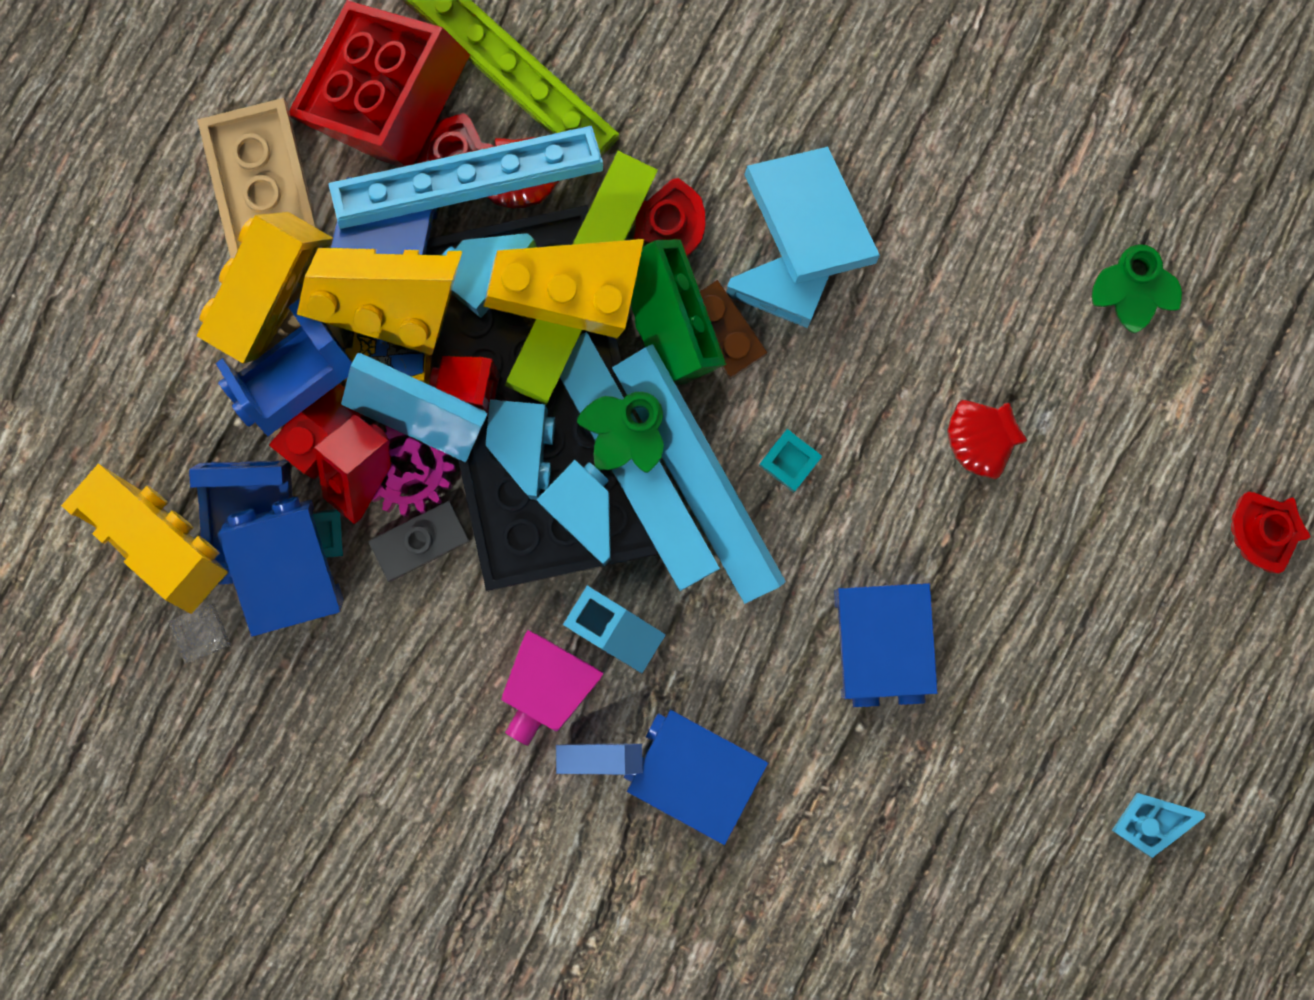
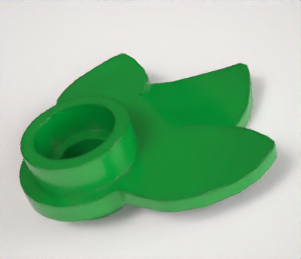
M1138 244L1126 249L1121 254L1118 264L1107 267L1099 273L1092 288L1091 298L1092 304L1096 307L1115 305V312L1120 323L1129 332L1134 334L1150 323L1157 307L1167 311L1179 310L1182 300V289L1178 279L1163 269V261L1160 254L1148 245ZM1134 261H1140L1145 265L1146 272L1144 275H1138L1133 271L1132 264Z
M634 392L627 395L623 400L603 396L587 405L577 419V423L580 426L598 434L594 446V463L598 470L617 469L632 459L640 470L648 473L657 465L662 457L664 443L658 429L662 423L663 410L660 402L647 392ZM639 407L645 408L649 413L647 421L644 423L634 422L631 418L634 409Z

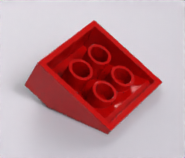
M347 0L289 110L290 117L380 161L398 167L413 165L470 54L443 27Z

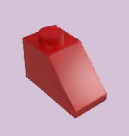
M442 356L440 368L433 367L429 385L488 413L486 417H488L490 400L496 399L500 372L490 358Z
M340 383L288 421L269 444L272 449L314 480L319 475L314 447L355 414L363 421L367 417L341 405L345 387Z
M356 414L314 447L323 499L353 524H356L363 517L391 467L390 441L387 435L379 426L375 424L368 425Z

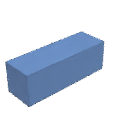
M642 744L556 745V774L628 775L643 773Z

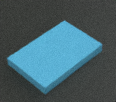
M828 147L747 166L744 175L794 285L877 263L880 254Z
M357 353L350 366L341 405L464 462L467 461L488 414L482 409L362 353Z

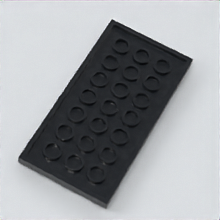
M588 205L430 238L426 255H442L451 246L456 249L462 240L526 233L534 238L537 247L572 245L589 211ZM450 295L443 325L435 345L439 368L442 356L490 358L500 372L495 400L542 404L505 386L507 378L536 319L489 308L480 318L453 295ZM582 330L581 334L587 332L618 389L625 398L627 394L612 367L622 362L617 338ZM560 378L546 405L548 410L547 417H555L553 445L545 444L543 462L551 463L549 486L574 460L583 468L588 462L595 466V440L589 430L577 423L580 413ZM486 417L467 461L459 460L485 590L489 592L604 567L537 500H531L490 452L486 446L488 417ZM599 470L609 480L603 487L610 495L611 560L605 566L659 555L612 470ZM541 489V490H540V495H541L545 490Z

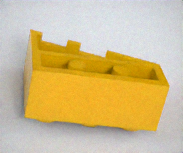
M290 212L258 214L244 224L238 237L241 245L235 257L228 260L220 272L219 282L222 284L215 298H211L206 303L200 314L199 320L202 322V325L197 333V337L243 364L255 361L264 354L290 312L286 305L297 283L303 285L307 272L305 269L319 246L329 248L333 241V237Z
M644 239L497 250L483 307L618 338L626 327Z
M318 248L304 277L297 315L432 355L443 325L462 251H448L447 255H420L419 250H404L403 254H376V249Z
M98 463L61 506L72 516H77L94 526L96 530L92 534L103 544L109 541L125 558L124 563L164 600L192 614L228 573L215 560L220 553L202 537L197 536L194 539L189 534L193 526L181 515L173 510L170 513L166 512L163 508L168 502L154 489L146 485L141 491Z

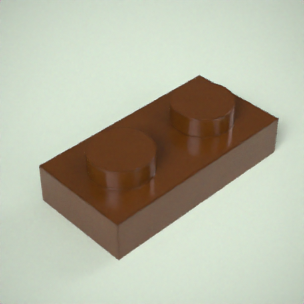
M716 280L701 290L700 294L726 365L721 368L731 380L767 356L768 352L720 282Z

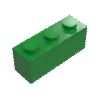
M654 240L643 246L630 305L635 317L636 329L642 336L645 347L654 345L675 385L687 384L726 365L681 240Z

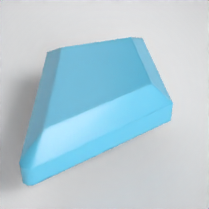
M1136 793L1112 831L1153 858L1204 819L1205 814Z

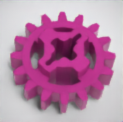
M386 426L387 432L385 434L390 443L406 438L404 445L389 450L390 459L397 462L400 460L407 462L410 456H412L411 462L424 474L405 472L401 478L402 472L391 462V467L387 473L388 479L385 484L387 487L385 489L381 484L371 502L375 503L384 498L382 510L390 513L397 504L399 505L400 514L403 516H409L411 506L415 505L418 511L423 514L427 512L425 501L431 499L437 504L442 502L440 495L437 493L440 487L451 490L453 485L444 479L445 473L456 472V466L445 462V458L451 455L429 446L436 462L435 470L427 466L424 459L427 444ZM419 484L427 485L420 493L404 496L411 487Z

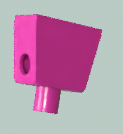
M527 630L501 698L505 703L518 709L505 733L520 743L529 746L541 723L556 732L559 731L602 679L604 672L538 634Z

